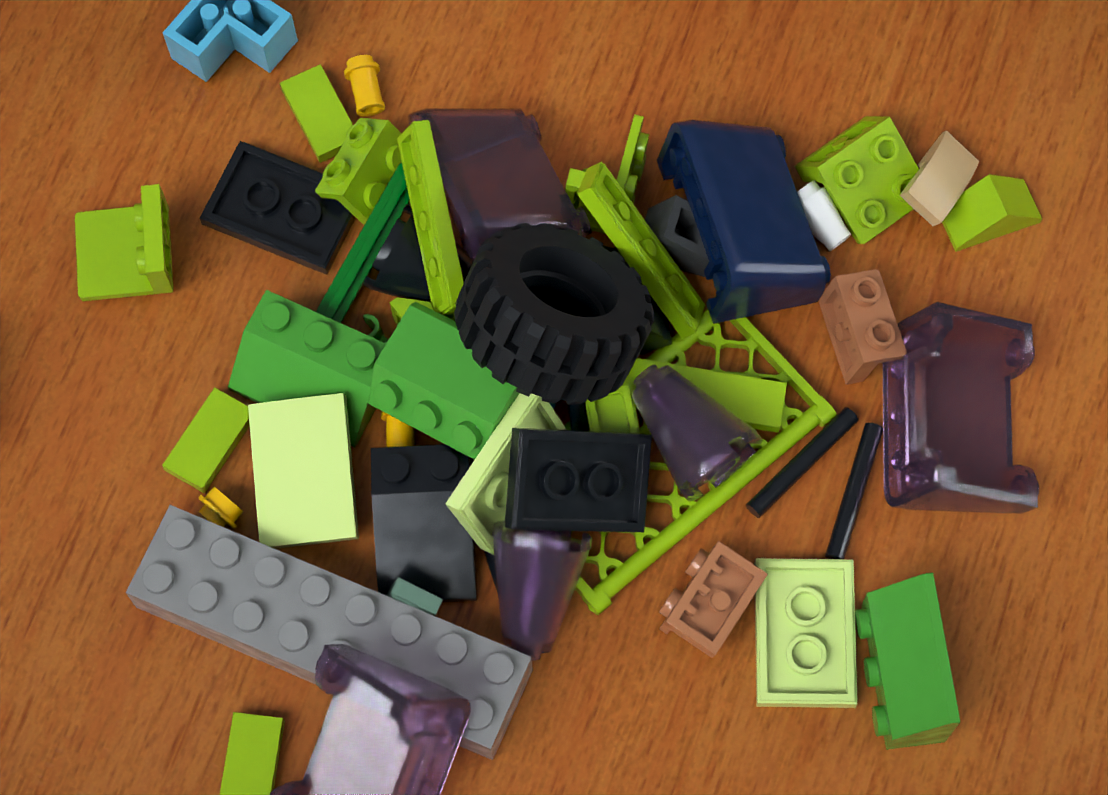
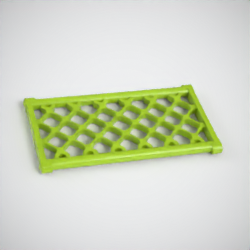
M707 309L702 313L695 334L682 339L677 333L672 337L671 345L657 349L646 359L671 363L677 359V365L687 366L684 352L698 342L715 350V366L711 370L785 382L810 406L805 412L797 408L788 407L784 400L780 426L781 432L767 442L762 438L753 437L749 432V428H745V432L741 436L718 434L715 429V422H711V430L708 433L685 432L682 429V417L678 416L677 428L675 430H653L648 426V411H644V424L639 428L640 433L649 434L656 438L673 439L676 443L675 460L672 463L650 462L649 470L672 472L674 475L673 492L668 496L647 494V502L669 504L672 508V518L674 521L661 532L649 527H645L644 533L620 532L634 535L637 552L623 563L618 559L607 557L604 553L605 537L610 532L597 531L601 535L600 553L592 557L571 553L570 542L573 531H566V549L560 554L540 530H523L578 592L582 600L587 604L588 609L596 615L602 613L612 604L610 599L815 427L818 425L824 427L837 416L834 408L823 396H820L746 317L729 321L747 340H726L721 336L720 324H713ZM709 331H713L711 335H706ZM723 348L745 349L749 354L748 370L745 372L723 371L719 367L720 350ZM758 351L779 374L756 373L753 370V353ZM789 419H795L790 424L787 422ZM569 421L564 425L567 430H571ZM684 440L707 442L710 446L708 464L704 466L683 464L679 459L681 442ZM719 442L740 444L743 447L746 461L733 472L727 468L716 466L713 461L715 444ZM754 448H759L757 452L752 453ZM682 472L705 474L708 478L710 491L697 502L691 498L680 496L677 492L679 474ZM718 478H724V479H723L721 482H719L718 484L716 483V480H717ZM682 508H688V509H687L685 512H683L682 514L680 513V510H681ZM646 538H651L646 544L643 543ZM575 562L595 564L599 569V579L601 582L591 589L570 564ZM611 568L615 569L613 572L607 575V570Z

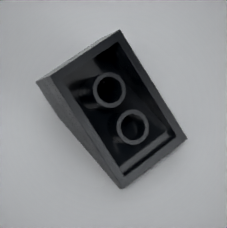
M446 444L371 448V496L377 587L379 593L387 596L392 584L399 577L443 599L442 602L477 601L475 541L445 504L472 465V458Z

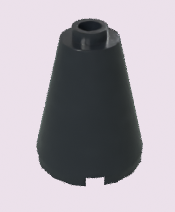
M408 202L404 207V212L409 214L410 218L407 223L399 218L397 219L372 264L374 269L379 271L376 280L366 276L363 285L371 290L395 297L431 302L412 208ZM455 241L463 281L465 282L475 258Z

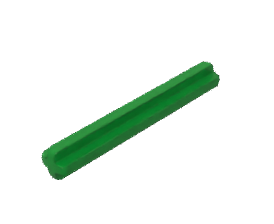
M402 163L394 171L315 312L340 323L345 318L363 286L366 276L372 270V264L397 219H400L403 215L406 204L410 202Z

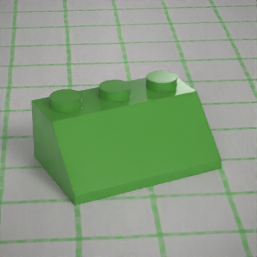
M266 290L243 331L228 389L256 403L344 393L347 398L350 443L355 448L376 410L375 407L368 404L374 363L386 343Z
M414 302L408 307L374 363L368 404L475 460L519 393L516 392L517 387L508 382L500 383L492 377L491 370L487 367L481 368L473 360L472 349H465L454 320L418 302Z
M926 573L868 592L861 605L862 609H856L855 612L858 636L860 639L867 638L870 657L864 658L866 683L868 687L876 688L878 706L872 707L873 726L877 737L884 736L886 750L944 743L961 722L934 574Z

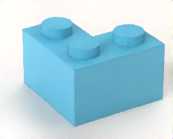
M191 0L163 31L171 59L205 82L210 79L234 50L271 73L298 41L292 14L271 0Z

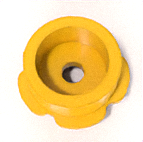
M213 487L205 497L199 496V500L204 503V506L198 512L208 521L222 527L228 524L230 527L236 528L237 525L234 522L243 511L216 487Z

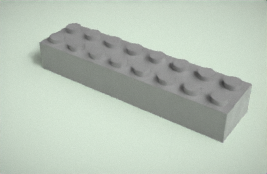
M169 505L126 591L127 596L138 609L491 760L496 755L533 671L531 656L172 505Z

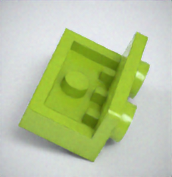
M358 119L348 130L346 140L334 160L325 168L323 178L315 192L321 198L338 200L353 216L365 225L394 171L402 163L397 142L401 132L389 120Z

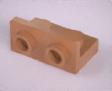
M874 269L835 276L820 297L819 304L845 384L848 385L863 382L878 363L902 359L906 355V348L880 272Z
M720 541L713 546L709 553L702 548L698 551L685 571L692 579L683 592L674 588L659 610V613L666 617L659 630L665 634L673 631L711 658L717 654L768 575Z

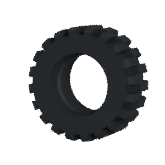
M521 223L511 228L506 227L492 234L479 247L455 303L454 316L460 339L465 349H472L473 360L481 368L487 367L492 371L494 379L502 384L508 382L517 387L516 392L529 397L530 394L542 397V401L554 404L560 400H566L568 405L581 404L586 402L587 399L593 402L604 398L623 385L651 332V326L654 322V311L647 286L641 285V276L633 267L628 268L625 265V260L615 250L610 252L602 247L603 243L593 237L589 240L578 235L579 231L568 227L561 230L554 228L553 224L540 223L535 227H532L530 223Z

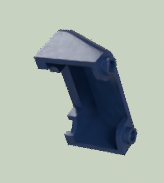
M686 120L675 122L671 125L657 163L663 180L673 179L675 189L684 188L709 262L704 270V274L707 280L713 279L716 297L708 299L706 305L713 324L818 302L824 292L825 285L830 281V267L827 259L824 256H820L785 161L786 150L782 137L775 135V132L769 127Z

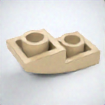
M946 130L941 133L917 166L920 169L899 196L932 226L942 223L967 187L978 166L979 160Z

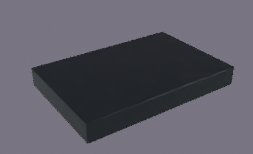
M240 141L200 216V221L202 225L327 275L356 217L338 200L321 198L315 192L323 178V173Z
M512 428L505 527L514 530L644 533L652 435L644 433Z

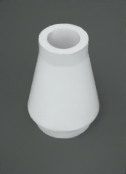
M814 180L797 192L813 236L823 243L829 252L851 236L825 187L820 188Z

